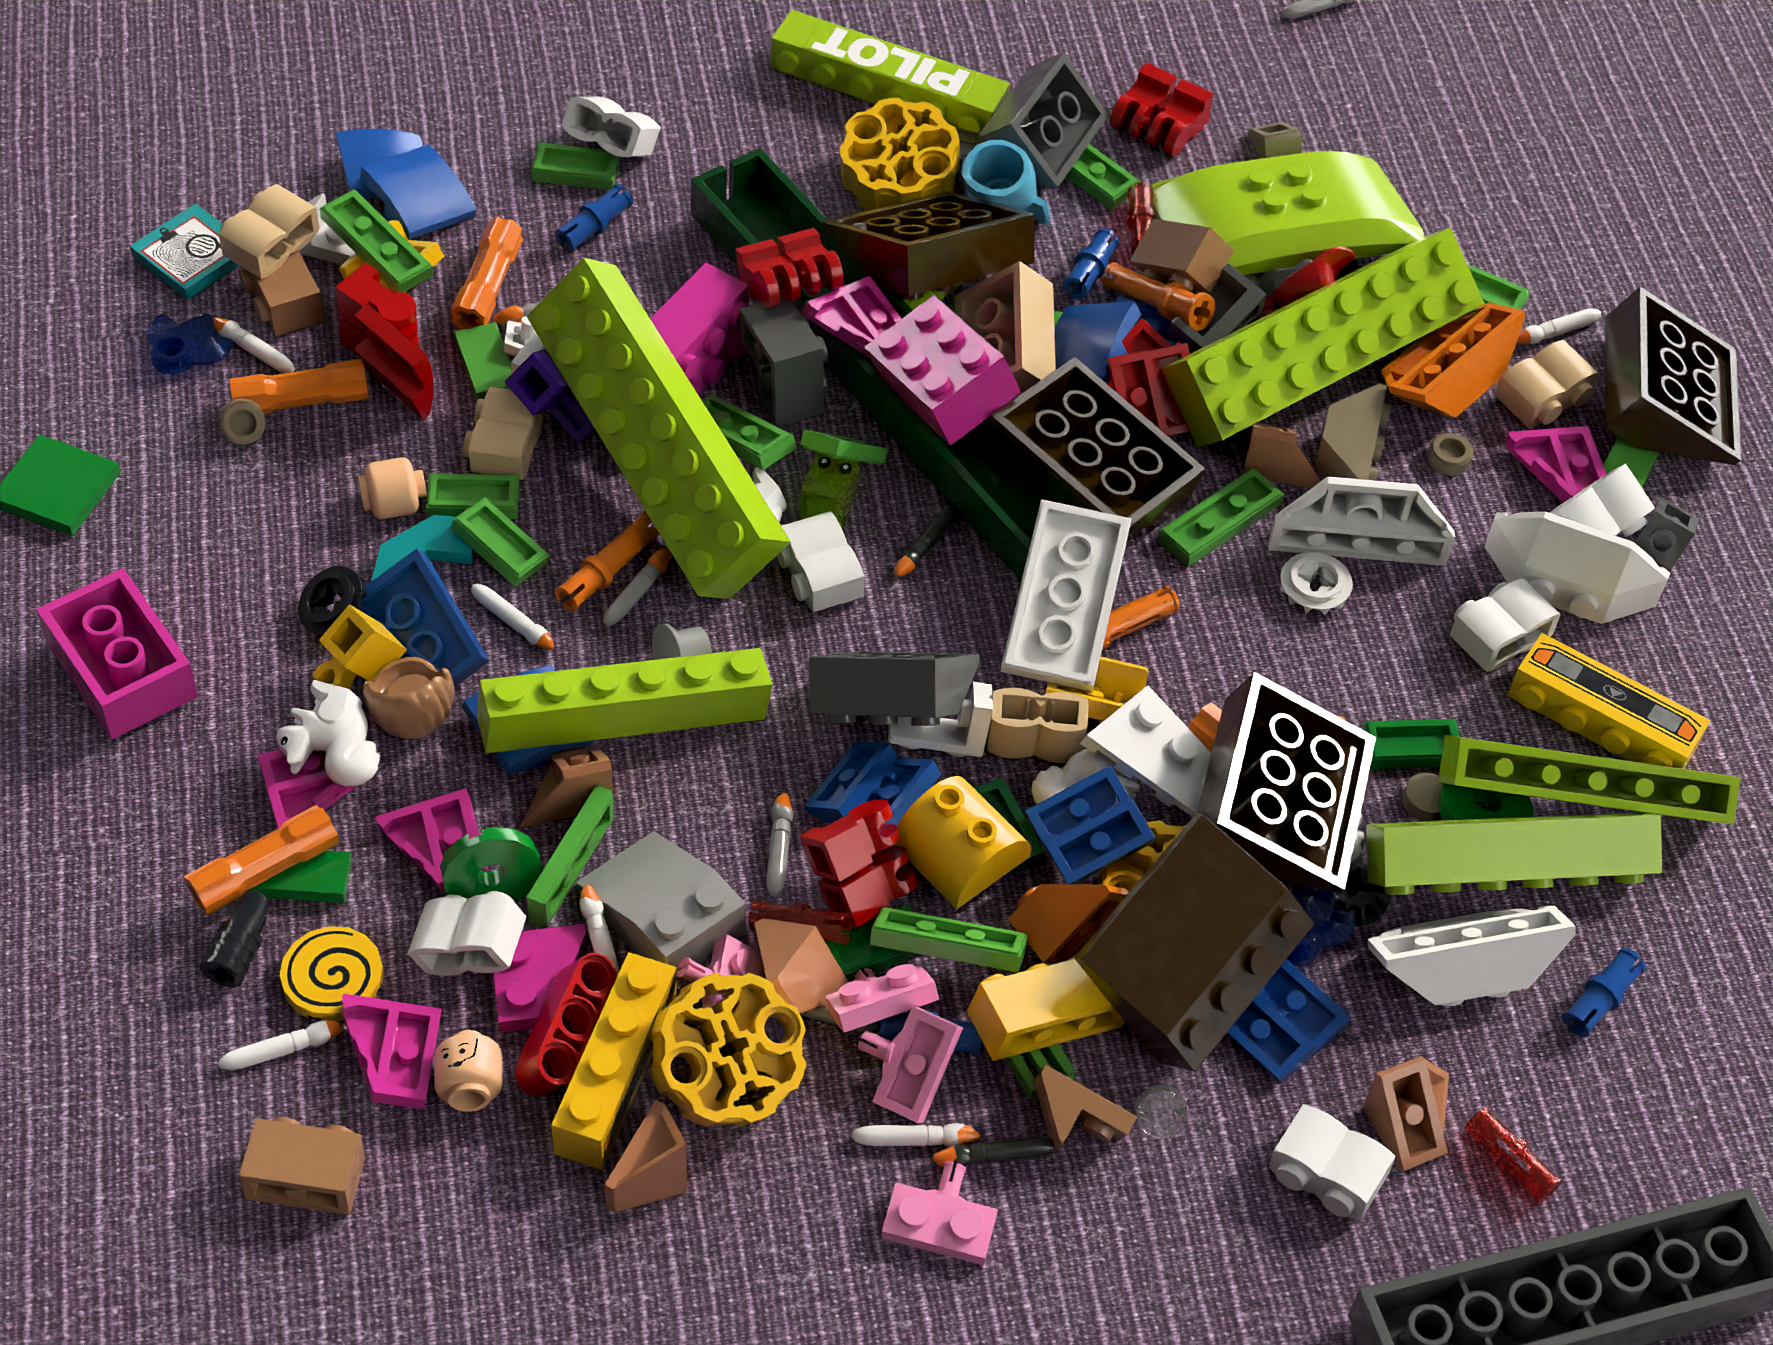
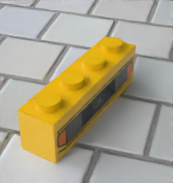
M1541 633L1518 667L1507 695L1524 707L1535 710L1561 724L1567 730L1576 732L1603 746L1607 751L1618 754L1629 761L1682 769L1686 767L1710 723L1709 719L1544 633Z
M628 952L552 1122L554 1155L603 1170L653 1054V1042L649 1036L653 1023L659 1011L667 1008L677 997L676 967Z

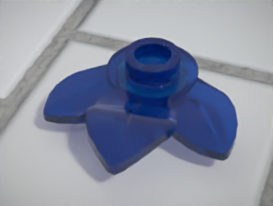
M210 313L202 314L178 325L171 318L160 314L151 322L147 329V339L153 347L150 353L151 363L157 371L164 374H179L188 370L191 366L216 363L226 357L233 346L232 339L215 337L214 323Z
M1296 885L1291 893L1314 922V925L1304 936L1307 939L1296 946L1287 957V960L1294 966H1305L1313 962L1320 955L1322 949L1338 947L1345 943L1354 930L1356 916L1346 911L1333 910L1332 892Z

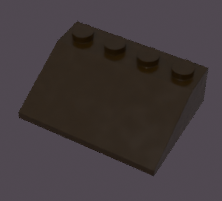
M944 192L823 221V230L880 288L898 293V298L905 300L920 299L923 297V292L931 290L950 291L955 289V284L961 282L979 283L985 280L987 275L996 274L1018 261L1025 265L1034 263V213L952 192Z
M1638 287L1605 317V427L1615 437L1625 439L1640 449L1729 465L1738 464L1741 461L1736 349L1644 288Z
M1076 357L993 413L989 419V422L1090 510L1131 518L1129 534L1163 522L1185 505L1205 471V468Z
M1254 672L1224 701L1197 813L1204 814L1279 881L1339 894L1345 890L1376 737Z
M1196 813L1074 959L1158 1063L1196 1071L1313 927L1314 922L1286 886L1204 814Z

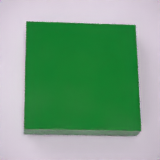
M39 434L0 484V510L73 537L121 473L119 464Z

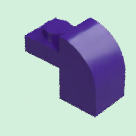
M546 349L533 352L505 381L506 385L533 416L549 410L577 444L586 441L596 431Z

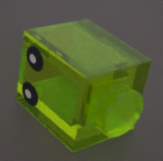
M817 452L801 489L800 519L831 511L839 522L841 529H843L858 493L860 462L836 458Z

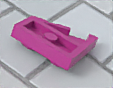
M870 276L810 300L802 310L805 317L868 358L870 357L864 347L902 319Z
M1589 426L1508 432L1506 437V448L1562 503L1606 474Z
M281 749L258 755L277 828H280L285 821L316 804L324 810L328 809L357 787L336 784L328 777L324 767L327 752L313 750L297 774L291 772V766L288 764L287 757Z
M466 788L375 816L381 832L443 893L445 890L440 864L445 852L456 840L469 834L470 839L480 835L471 798ZM488 866L484 867L481 871L488 872Z
M586 924L521 932L510 968L493 973L500 1032L533 1028L556 975L560 970L575 962L581 947H585L587 942Z
M343 993L341 1012L372 1102L424 1110L442 1009Z

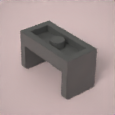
M1226 264L1222 268L1219 282L1214 286L1211 293H1207L1215 301L1214 316L1208 326L1201 331H1195L1179 317H1176L1170 324L1168 338L1172 342L1187 343L1190 353L1249 325L1262 311L1266 294L1230 264Z

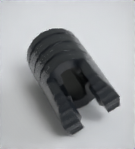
M260 890L247 891L246 894H242V898L239 899L230 918L222 921L217 930L218 933H216L211 942L212 945L209 946L205 954L206 956L199 965L203 975L219 985L232 988L239 987L263 942L261 933L267 919L265 914H267L268 898L264 897Z

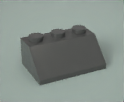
M1062 52L1027 69L978 135L977 139L980 143L988 140H1005L1020 147L1026 152L1033 164L1036 184L1049 189H1055L1061 184L1109 114L1065 53Z
M854 651L809 657L810 714H828L829 723L856 722V715L869 716V724H898V717H911V725L913 726L940 725V717L959 713L979 666V654Z

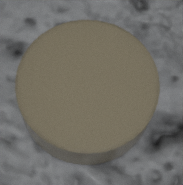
M237 398L229 401L222 408L219 416V424L223 435L235 444H251L258 440L265 430L264 413L260 406L250 399Z
M1443 433L1437 435L1431 441L1427 460L1435 471L1443 475H1460L1466 472L1470 466L1473 457V447L1466 438L1458 434Z
M1419 773L1412 776L1407 782L1402 794V802L1407 812L1413 817L1422 821L1441 819L1438 799L1443 783L1438 782V775Z

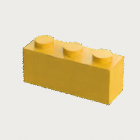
M1074 957L1068 961L1049 966L1045 963H1040L1030 967L1025 972L1004 976L1003 974L992 975L979 984L967 1009V1013L992 1061L1117 1029L1125 1023Z

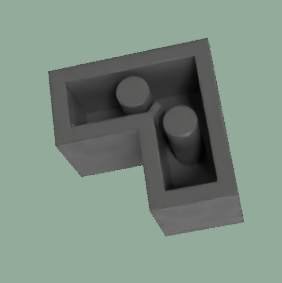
M780 298L779 305L765 308L761 303L740 308L741 343L758 368L759 402L776 427L823 414L824 394L828 393V383L824 374V362L828 360L825 342L821 336L816 337L810 329L808 318L802 313L803 309L798 310L793 301L789 302L784 298Z

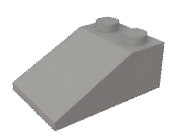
M655 831L576 882V888L580 893L587 884L593 887L603 903V916L606 922L636 955L676 967V972L679 971L677 967L685 957L700 965L710 959L713 954L714 943L719 938L729 935L738 940L745 935L746 903L713 868Z

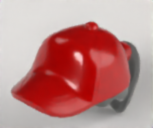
M1334 247L1322 253L1314 261L1302 260L1292 268L1271 269L1260 277L1256 274L1243 275L1266 294L1262 311L1258 315L1271 314L1334 282L1335 276L1355 258V254L1346 247Z

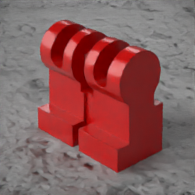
M1145 62L1138 71V79L1128 92L1122 94L1112 110L1109 124L1119 131L1130 125L1129 135L1139 139L1152 122L1147 133L1146 143L1157 147L1162 141H1165L1164 152L1175 157L1183 150L1187 141H1192L1209 122L1213 93L1184 79L1176 86L1177 76Z
M814 228L778 237L779 249L778 244L772 239L735 249L740 280L749 284V296L754 301L760 300L765 308L779 305L780 298H784L789 302L798 300L801 288H804L808 296H813L820 293L821 287L827 288L829 291L843 287L844 276L838 255L835 251H827L820 241V234Z
M365 262L335 287L338 314L341 315L339 317L341 344L356 353L354 348L366 338L355 314L368 303L419 347L415 300L404 292H392L381 285L379 282V271Z
M878 799L865 802L850 810L848 815L822 829L814 827L799 835L814 875L824 877L817 881L833 921L858 928L877 916L881 908H889V902L910 893L918 885L914 869L902 867L909 860L906 848L898 845L892 846L899 841L901 834L897 825L884 824L893 815L887 800Z

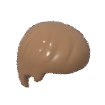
M406 657L395 660L381 669L372 682L369 680L363 684L364 702L373 721L389 735L402 739L416 740L431 734L449 716L451 706L454 703V682L450 671L446 668L438 671L429 661L418 657Z

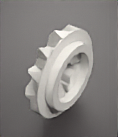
M1306 552L1290 558L1283 566L1280 575V592L1288 595L1289 605H1302L1305 613H1308L1311 609H1317L1325 616L1331 608L1341 610L1345 601L1350 598L1352 591V577L1348 569L1336 558L1323 553ZM1316 575H1320L1319 581L1321 584L1318 591H1311L1310 584L1312 580H1315Z

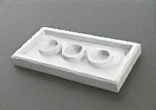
M1041 499L1004 652L1001 672L1093 692L1131 518Z

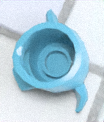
M988 140L976 145L967 155L966 159L961 161L959 170L962 174L968 197L1034 213V220L1043 225L1050 223L1048 204L1037 196L1034 167L1023 149L1005 140Z

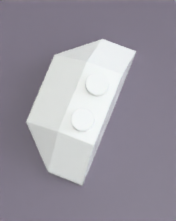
M1326 477L1275 515L1268 542V550L1294 553L1318 552L1339 557L1446 566L1455 539V532L1418 484Z
M1506 512L1496 513L1484 546L1508 583L1524 578L1553 607L1600 624L1656 607L1670 575L1669 571L1664 567H1659L1653 558L1634 542L1548 512H1519L1511 515Z
M1554 905L1542 906L1538 910L1519 908L1486 911L1397 927L1382 933L1380 936L1369 938L1368 948L1388 971L1432 1004L1456 1006L1468 999L1484 996L1504 997L1511 991L1530 988L1576 935V926Z

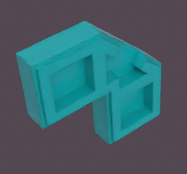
M432 515L380 545L371 582L416 548L425 552L429 560L472 564L475 550L450 529L455 517Z

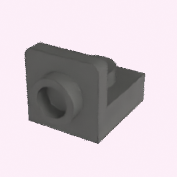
M1660 497L1654 506L1655 508L1650 513L1648 523L1636 539L1635 544L1656 562L1667 568H1672L1694 536L1699 518Z

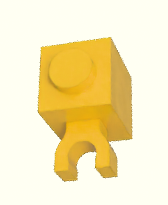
M349 604L319 639L334 657L322 663L312 676L317 681L328 684L334 678L332 685L351 690L354 678L357 675L372 682L381 669L387 664L400 659L407 649L383 624Z

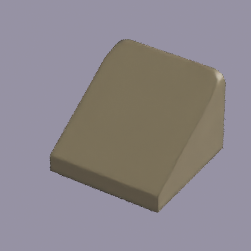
M1279 122L1251 128L1247 131L1248 138L1261 159L1302 153L1301 130L1289 124Z

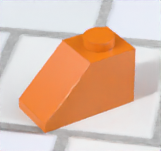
M1040 884L1021 896L1017 902L1018 908L1007 920L1017 932L1028 935L1027 944L1044 963L1057 964L1074 957L1129 892L1123 888L1104 884Z

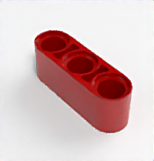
M589 953L563 968L556 975L516 1065V1081L526 1094L534 1097H543L571 1082L617 979V970L613 962L605 955ZM581 974L588 979L590 989L584 985ZM562 1016L570 1023L571 1033L565 1029L562 1023ZM542 1059L550 1065L552 1077L545 1072Z

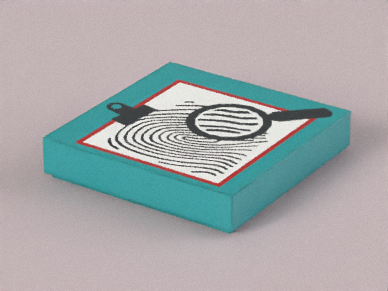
M196 203L130 245L131 255L134 259L187 300L239 266L222 255L218 234L223 224Z

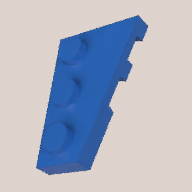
M416 548L364 587L368 594L360 602L364 609L363 613L383 624L407 649L406 653L409 656L429 661L438 671L442 668L448 669L454 682V688L490 662L426 553Z

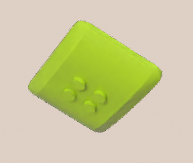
M1316 151L1227 163L1154 183L1147 190V202L1157 219L1210 227L1234 250L1227 264H1230L1242 275L1267 272L1275 268H1292L1302 260L1314 261L1325 251L1341 246L1353 251L1355 254L1354 259L1390 254L1424 237L1423 229L1374 159L1360 154Z

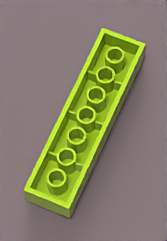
M1449 227L1424 236L1161 369L1183 418L1191 430L1190 433L1196 446L1201 447L1222 441L1485 303L1452 228Z
M583 257L526 317L696 594L700 597L730 599L787 547L791 541L617 266Z

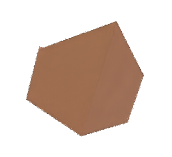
M1262 423L1251 425L1243 474L1255 468L1269 481L1306 488H1313L1321 482L1296 444L1298 434L1294 429Z
M596 744L553 753L550 756L551 764L519 828L577 816L596 785L611 790L613 795L610 759Z
M764 918L754 922L766 979L773 983L776 993L787 1004L796 1006L799 1013L826 1006L825 996L838 992L841 986L849 983L816 926Z
M1422 1056L1377 1073L1362 1108L1385 1147L1395 1155L1394 1162L1402 1171L1448 1153L1444 1129L1449 1073Z
M655 1100L604 1185L606 1209L617 1213L687 1192V1144L664 1103Z

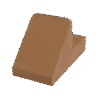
M1047 1065L1037 1073L1034 1079L1049 1138L1053 1139L1055 1150L1063 1145L1077 1118L1084 1121L1082 1128L1087 1133L1105 1142H1110L1111 1138L1120 1141L1127 1136L1137 1118L1134 1114Z

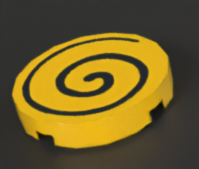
M334 926L310 931L296 940L284 955L280 970V979L286 1001L298 1014L309 1018L308 1015L314 1018H321V1021L337 1022L344 1020L341 1012L343 993L376 998L384 976L378 948L366 935L351 928Z

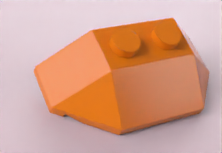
M1488 302L1477 307V312L1465 314L1420 337L1381 370L1382 379L1385 385H1387L1389 393L1420 409L1456 418L1497 383L1500 376L1507 370L1525 320L1524 310Z

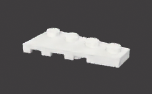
M1146 686L1087 734L1080 744L1092 753H1095L1098 749L1116 762L1113 768L1129 779L1133 775L1156 791L1154 797L1168 807L1171 805L1178 806L1193 818L1197 813L1211 752L1149 686Z

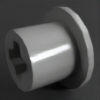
M659 624L654 630L652 637L654 660L712 653L709 637L700 626L675 630L670 624Z

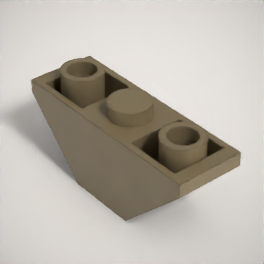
M1374 385L1329 405L1315 463L1316 468L1325 478L1339 477L1377 481L1379 468L1371 467L1372 460L1380 461L1385 436L1378 435V429L1386 430L1390 415L1391 404L1384 403L1387 385Z

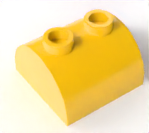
M960 776L949 777L935 784L909 807L897 825L901 838L894 844V846L898 845L906 848L909 855L908 861L956 909L963 906L1024 862L1031 854L1030 843Z

